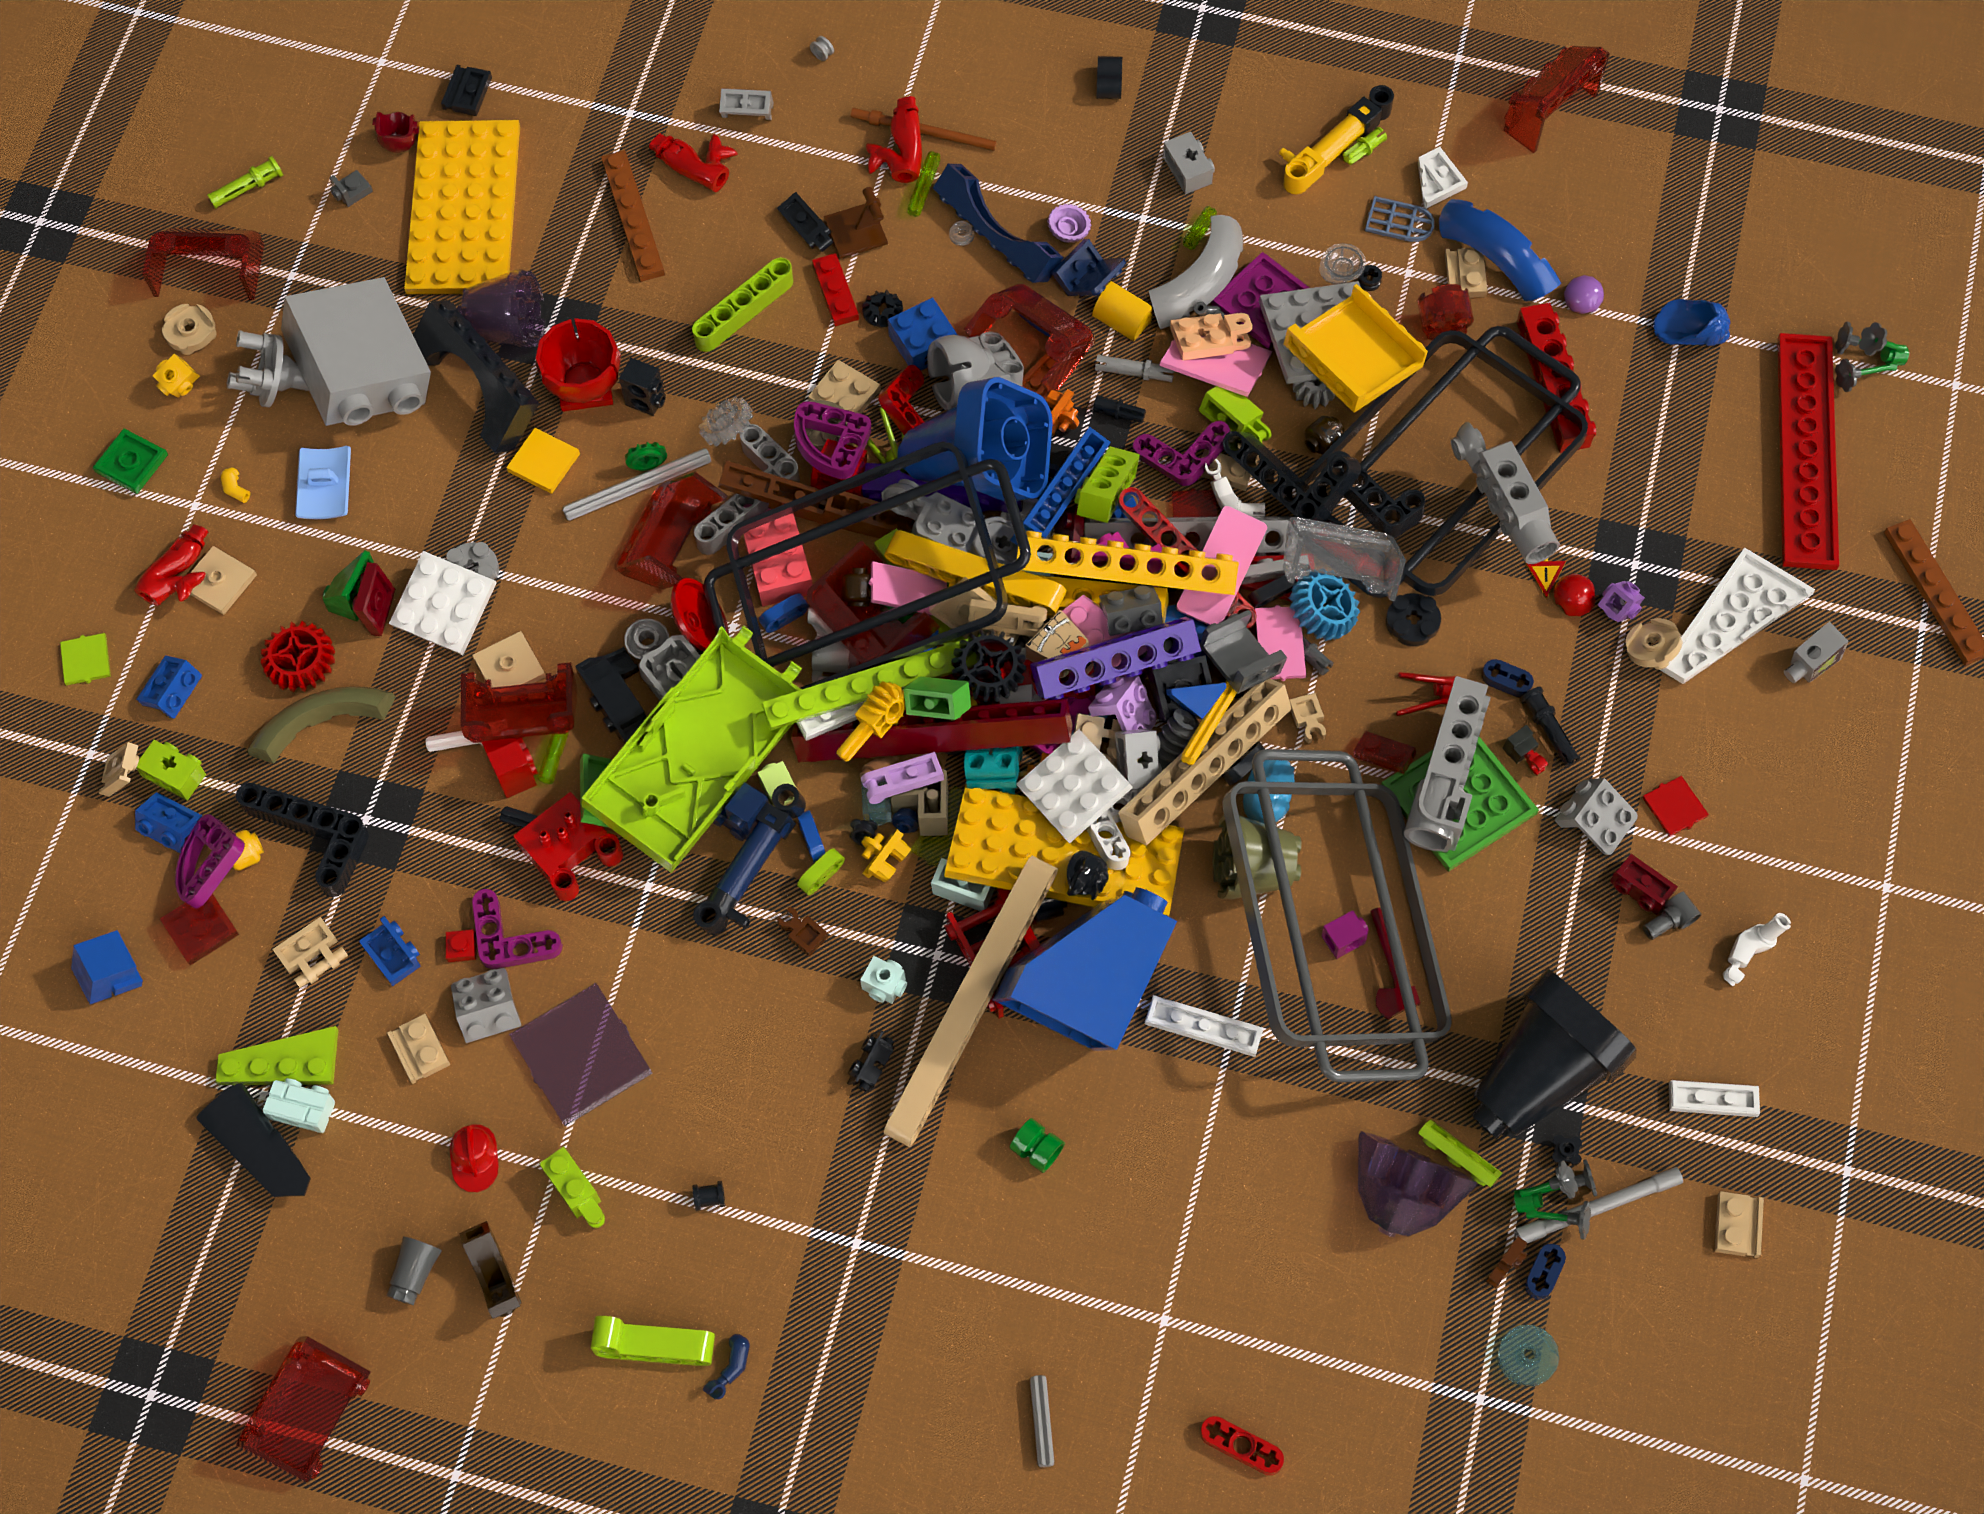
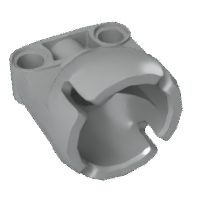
M985 332L980 336L970 338L959 335H947L937 338L929 345L927 360L930 378L948 376L949 381L935 383L932 386L934 395L944 410H950L957 406L960 390L968 382L1001 377L1019 386L1023 385L1024 366L1010 344L997 332Z

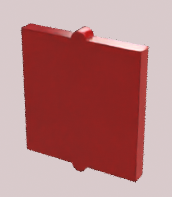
M1682 775L1666 784L1660 783L1657 789L1642 797L1669 837L1686 828L1688 830L1691 829L1693 824L1709 816Z

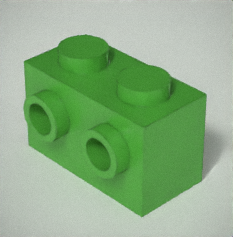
M920 676L903 688L907 715L956 720L971 708L968 681Z

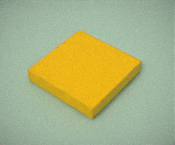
M534 428L506 468L509 473L552 494L576 461L580 452L579 449Z

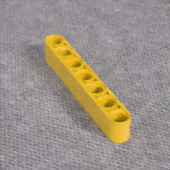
M901 530L895 531L884 554V557L889 562L897 566L914 570L954 585L964 577L971 579L990 571L986 558ZM998 563V566L1001 567L1004 564ZM1022 570L1002 578L1008 603L1028 608L1043 606L1047 610V616L1054 617L1057 614L1067 591L1063 585ZM993 582L980 587L990 596L997 599Z

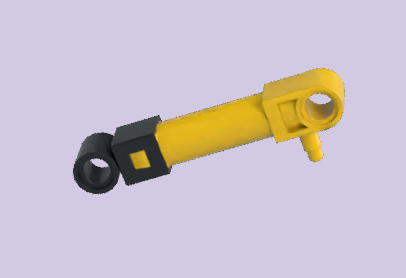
M1385 85L1373 87L1370 91L1369 99L1365 96L1362 97L1347 111L1346 118L1312 148L1307 146L1298 155H1294L1285 148L1280 149L1279 155L1288 162L1285 167L1284 189L1295 195L1305 192L1324 174L1325 167L1359 137L1367 136L1379 126L1381 120L1387 119L1391 115L1394 99L1392 89Z

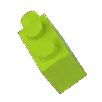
M1218 386L1206 392L1199 411L1212 423L1223 421L1229 426L1230 432H1249L1261 443L1262 440L1267 441L1271 438V430L1260 421L1264 412L1244 395Z
M564 1146L539 1163L576 1218L583 1216L592 1228H599L605 1223V1216L598 1206L601 1200L596 1190Z

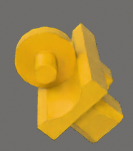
M897 829L894 834L888 837L883 846L880 843L884 836L880 833H877L874 839L867 836L864 837L861 843L866 849L862 856L867 860L872 854H875V856L862 874L867 878L875 876L886 883L896 871L893 866L885 861L889 854L899 862H902L911 851V848L901 839L904 834Z

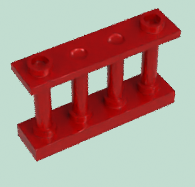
M997 889V900L994 905L959 922L956 921L952 912L946 914L947 924L944 925L946 933L951 941L956 939L970 967L985 939L970 946L963 932L997 916L1008 898L1010 890ZM1030 926L1021 941L1023 945L1021 952L1013 956L1008 968L1040 946ZM993 994L987 1008L990 1013L995 1011L998 1019L1004 1017V1007L992 1000Z

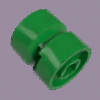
M1030 1118L1015 1135L1010 1144V1149L1021 1158L1029 1157V1164L1041 1173H1044L1055 1162L1065 1142L1053 1133L1046 1134L1045 1127L1033 1118Z

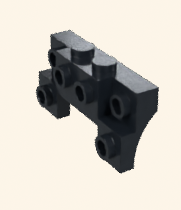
M622 647L604 656L588 658L577 664L575 668L577 674L591 693L592 697L588 699L596 712L601 710L605 716L602 721L610 733L615 731L619 739L626 744L647 717L645 711L624 681L626 678L637 673L639 668L627 653L626 648Z

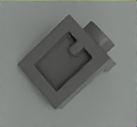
M358 170L340 181L334 175L329 177L332 184L330 188L332 195L337 201L342 200L347 207L373 192L371 185Z

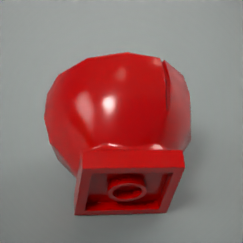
M577 318L574 319L578 338L576 337L571 319L552 326L539 340L536 367L547 390L560 398L562 412L614 405L612 387L618 381L621 353L611 332L594 320Z

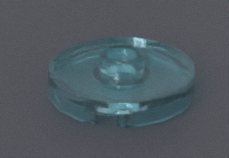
M1519 1325L1509 1330L1500 1341L1498 1363L1504 1375L1512 1382L1530 1387L1539 1386L1548 1381L1557 1370L1559 1362L1558 1346L1553 1337L1544 1329L1533 1325ZM1524 1351H1532L1534 1359H1527Z

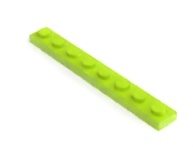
M960 641L763 701L762 708L769 728L774 730L864 702L868 698L867 694H870L873 687L879 686L882 681L895 683L903 689L920 676L941 678L950 675L955 668L951 665L952 659L955 658L954 650L955 648H960ZM975 652L966 661L967 669L973 668V665L977 663Z

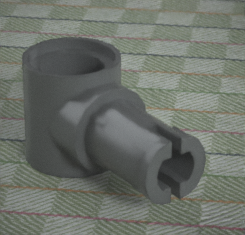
M1683 891L1668 900L1663 906L1665 909L1662 910V914L1645 924L1643 931L1650 940H1653L1670 928L1680 927V929H1684L1690 926L1702 914Z

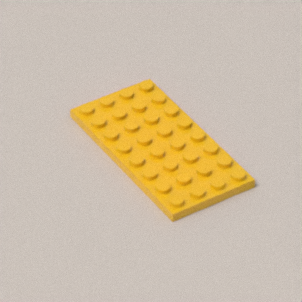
M519 120L420 121L404 288L406 295L508 293L520 136Z
M965 785L944 877L1012 890L1027 860L1034 856L1058 868L1056 877L1045 896L1046 898L1095 907L1103 901L1122 896L1124 891L1134 893L1135 888L1139 887L1165 899L1168 903L1163 914L1169 917L1184 828L1168 825L1146 846L1127 837L1122 822H1117L1116 825L1130 849L1128 865L1122 870L1108 868L1109 880L1096 899L1091 900V895L1068 896L1067 867L1072 856L1078 851H1087L1101 858L1087 830H1084L1069 844L1028 797L990 789H970ZM1108 831L1098 833L1100 837L1105 839L1113 837Z

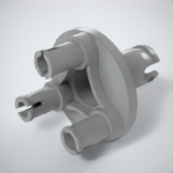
M241 330L238 331L236 347L259 350L261 357L258 370L238 366L237 371L239 372H229L227 389L250 392V395L259 396L260 405L268 408L272 406L277 391H284L289 388L309 391L297 363L289 356L283 355V339L280 335L267 333L259 335Z

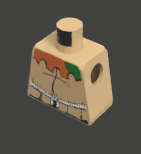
M1060 610L1026 644V658L1035 663L1089 646V641L1065 613ZM1092 661L1089 662L1085 667L1086 674H1088L1094 666V663ZM1069 670L1061 671L1059 677L1064 678L1069 673Z

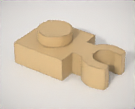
M1316 693L1290 699L1291 713L1297 728L1305 726V741L1308 744L1311 743V732H1318L1321 740L1325 739L1326 729L1322 724L1318 723L1324 720V715Z

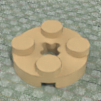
M181 304L170 310L164 318L165 324L164 328L162 327V333L167 343L173 349L181 351L184 355H190L194 351L204 348L217 335L215 321L209 310L202 305L197 304L198 307L189 306V304ZM186 325L194 326L192 330L185 331Z
M1655 618L1650 619L1651 623L1642 625L1641 622L1634 626L1626 637V647L1632 662L1642 667H1654L1660 670L1666 668L1669 662L1679 654L1683 641L1677 626L1667 619ZM1656 640H1659V643L1649 646L1648 644L1649 642L1654 643Z

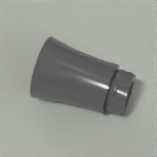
M403 1236L398 1260L389 1282L391 1286L387 1296L397 1301L414 1305L417 1294H421L425 1281L442 1250Z

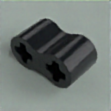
M1098 56L1096 99H1121L1123 57Z

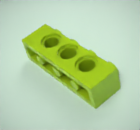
M1110 446L1106 453L1098 460L1097 466H1094L1090 477L1085 478L1083 487L1077 490L1075 504H1078L1077 515L1108 523L1118 507V499L1121 492L1129 488L1136 478L1140 454Z

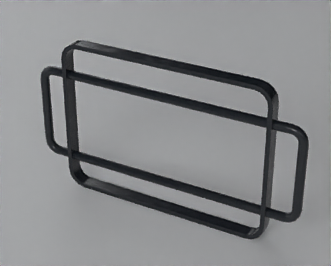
M1505 326L1491 327L1477 341L1460 331L1450 330L1442 332L1425 348L1428 351L1425 362L1445 344H1458L1467 351L1360 462V466L1366 472L1477 356L1551 407L1515 446L1520 456L1559 414L1571 420L1580 429V434L1535 481L1540 491L1582 446L1586 439L1587 420L1580 411L1569 405L1581 389L1579 376ZM1502 336L1568 380L1570 388L1559 398L1485 348V346L1493 338ZM1415 373L1380 395L1313 464L1301 479L1309 485L1327 465L1329 455L1335 451H1341ZM1478 486L1403 566L1331 514L1322 522L1359 550L1367 553L1377 563L1386 566L1387 570L1394 574L1383 587L1373 586L1308 538V533L1317 523L1303 522L1301 524L1300 545L1371 597H1387L1403 581L1424 595L1436 596L1446 592L1497 538L1502 530L1499 520L1443 581L1435 584L1422 581L1412 572L1483 497L1485 492L1481 493ZM1313 505L1310 508L1311 516L1315 513Z
M938 442L738 523L731 529L726 540L730 562L711 570L705 577L703 585L713 627L717 635L719 628L722 626L725 629L714 584L720 577L730 573L734 574L748 629L753 632L751 640L755 654L771 667H775L993 582L997 594V604L994 610L987 616L800 687V689H806L912 656L998 622L1004 616L1008 607L1007 593L1002 578L1017 573L1026 567L1030 561L1031 548L1004 464L995 459H986L968 466L961 450L951 443ZM950 451L956 456L960 470L740 558L738 552L739 539L751 529L939 453ZM987 470H994L997 474L1020 550L1019 558L1016 561L1001 567L998 566L972 479V476ZM963 480L990 570L989 572L767 657L743 568Z

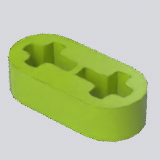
M834 848L828 850L801 876L797 886L807 895H812L840 869L845 858Z

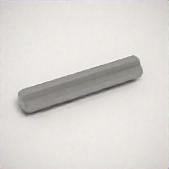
M1038 1375L1030 1378L1037 1461L1039 1467L1045 1468L1054 1465L1047 1380L1045 1376Z

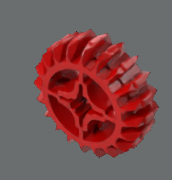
M301 621L299 626L296 627L295 623L290 622V628L287 629L280 625L281 632L278 634L271 632L272 640H264L266 648L261 649L263 658L260 659L261 665L264 668L263 672L272 684H278L283 691L289 687L290 691L295 693L296 689L300 687L305 692L307 685L316 688L317 680L325 682L324 673L332 674L330 665L335 664L333 656L335 655V649L332 646V640L322 628L317 629L313 623L307 627L306 623ZM300 642L312 643V644H314V646H311L310 644L303 645V644H301ZM285 667L286 669H294L296 671H285L281 668Z

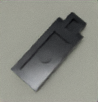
M797 192L793 193L777 207L778 211L812 249L817 246L823 252L834 243L828 236L832 232Z

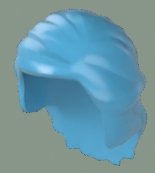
M1266 760L1263 762L1267 782H1295V767H1292L1289 761ZM1253 769L1251 770L1248 781H1255ZM1244 794L1243 809L1247 817L1264 823L1258 794ZM1270 794L1276 822L1282 819L1289 811L1292 794Z

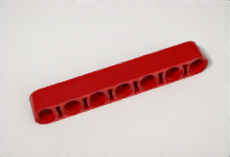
M1129 487L1121 492L1118 499L1119 509L1154 546L1159 543L1161 547H1168L1161 542V536L1169 533L1175 537V544L1169 547L1177 548L1178 554L1189 553V550L1198 551L1140 490ZM1126 495H1134L1138 499V504L1132 508L1127 507L1123 502V498ZM1145 514H1152L1155 516L1157 523L1153 527H1147L1143 524L1142 517ZM1181 562L1175 565L1182 575L1187 574L1189 566H1185ZM1237 592L1225 619L1239 611L1249 610L1251 612V619L1246 626L1249 629L1256 622L1257 614L1255 609Z

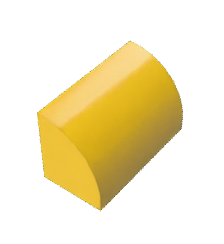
M1110 281L1105 290L1100 294L1094 306L1092 316L1130 340L1135 341L1152 321L1153 306Z

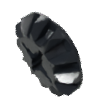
M876 290L873 295H867L866 301L862 303V313L865 320L876 327H888V319L903 312L902 301H900L897 294H891L888 290L880 293ZM885 302L887 308L880 315L879 307Z

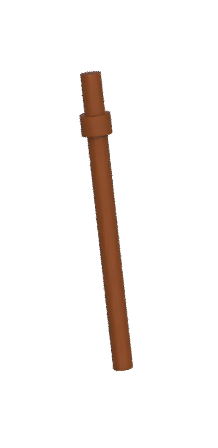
M852 108V118L869 121V124L875 126L882 124L891 127L892 116L883 115L882 111H866ZM920 123V134L995 151L997 144L995 140Z

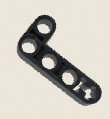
M1335 451L1329 455L1327 463L1336 456H1351L1343 451ZM1345 463L1342 465L1343 475L1345 474L1347 469ZM1362 467L1358 478L1352 484H1358L1361 487L1351 486L1344 495L1382 536L1388 539H1395L1417 524L1424 515L1425 496L1422 492L1415 489L1408 490L1393 500ZM1376 502L1379 505H1371L1369 503ZM1415 505L1417 508H1409L1408 506ZM1388 520H1394V521H1396L1397 523H1393V524H1392V523H1388L1387 521H1388Z

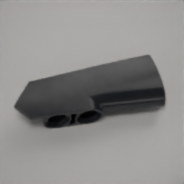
M244 1084L233 1085L215 1098L197 1115V1120L274 1198L305 1196L311 1180L310 1176L280 1132L272 1126Z

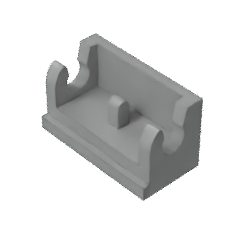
M721 89L719 112L722 118H728V114L765 116L766 120H772L771 109H773L774 102L771 91Z

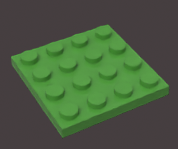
M1478 737L1468 777L1463 788L1465 793L1472 794V799L1456 850H1448V852L1432 851L1448 872L1537 815L1539 811L1480 737ZM1433 750L1384 780L1381 784L1392 790L1397 796L1402 814L1407 820L1418 783L1425 779Z

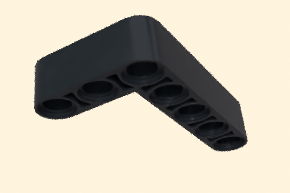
M1231 431L1223 439L1224 450L1293 515L1306 523L1324 522L1361 472L1360 463L1354 457L1336 456L1327 463L1309 487L1251 433ZM1239 439L1242 441L1240 449L1238 448ZM1257 455H1259L1260 462L1258 465H1256ZM1345 463L1347 469L1345 474L1343 475L1342 465ZM1275 472H1277L1278 479L1276 482L1274 481ZM1328 484L1331 488L1329 495L1326 494V487ZM1294 488L1296 489L1295 499L1292 498V491ZM1312 505L1315 508V513L1313 516H1311L1310 508Z
M246 783L240 786L236 792V799L247 815L330 841L316 871L315 878L321 890L328 897H337L343 894L369 838L368 830L361 818L345 811L258 784ZM251 797H257L253 802L247 803ZM282 804L280 809L272 811L276 805ZM308 812L304 818L297 819L301 813ZM333 820L331 825L323 827L326 821ZM353 828H359L355 834H348ZM341 853H348L343 859H337ZM337 877L333 883L326 884L329 878Z

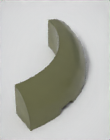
M356 686L338 687L311 694L294 702L275 715L253 739L247 749L248 754L274 764L286 746L296 738L295 735L307 726H315L332 719V716L342 714L385 720L396 697L392 692Z

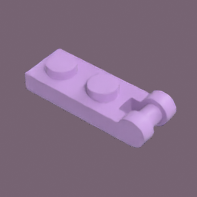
M935 752L867 772L861 777L864 788L868 789L867 798L871 804H878L887 797L944 780V775ZM882 781H885V782H886L885 785L878 786V783H879V782H882Z

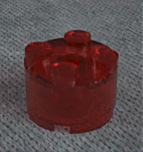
M1448 284L1432 288L1431 294L1425 296L1424 292L1417 299L1422 330L1426 334L1427 339L1434 340L1442 332L1450 330L1467 334V328L1474 322L1469 291L1467 288L1461 290V285Z

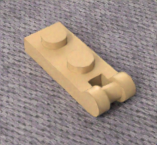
M971 599L968 623L990 614L997 603ZM1008 604L1006 613L1001 620L982 629L990 630L993 628L994 631L1034 637L1045 626L1044 621L1047 618V610L1043 606L1028 608Z

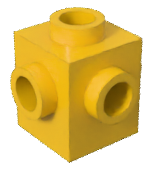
M173 354L168 360L162 361L156 368L157 372L153 375L158 381L156 386L166 396L172 394L177 398L188 394L193 388L192 384L200 377L186 361L176 354Z

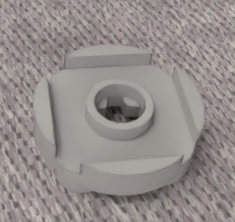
M484 542L465 543L450 549L447 553V561L464 568L470 564L478 565L479 567L475 568V572L493 580L495 577L497 579L499 575L497 557Z

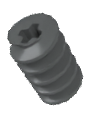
M1176 709L1173 716L1168 719V724L1162 727V732L1157 734L1160 739L1158 762L1163 770L1183 752L1200 724L1191 713L1183 709Z

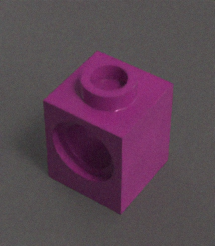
M1352 910L1324 925L1322 938L1334 957L1338 959L1364 945L1369 930L1363 918H1358Z

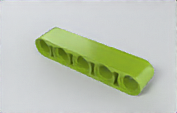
M781 257L772 260L699 318L692 327L697 349L703 352L714 350L790 289L794 282L790 261Z

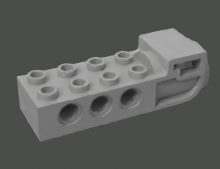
M1458 676L1455 677L1425 779L1418 783L1404 830V837L1418 847L1442 852L1456 850L1472 799V794L1465 793L1463 788L1468 777L1470 764L1491 698L1486 696L1488 688L1486 684Z

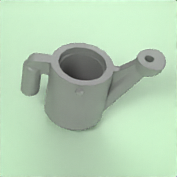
M809 608L808 623L817 631L815 639L837 631L835 627L823 620L815 609ZM847 638L812 652V681L816 682L829 677L823 676V672L839 673L859 665L860 648L855 647L854 640Z

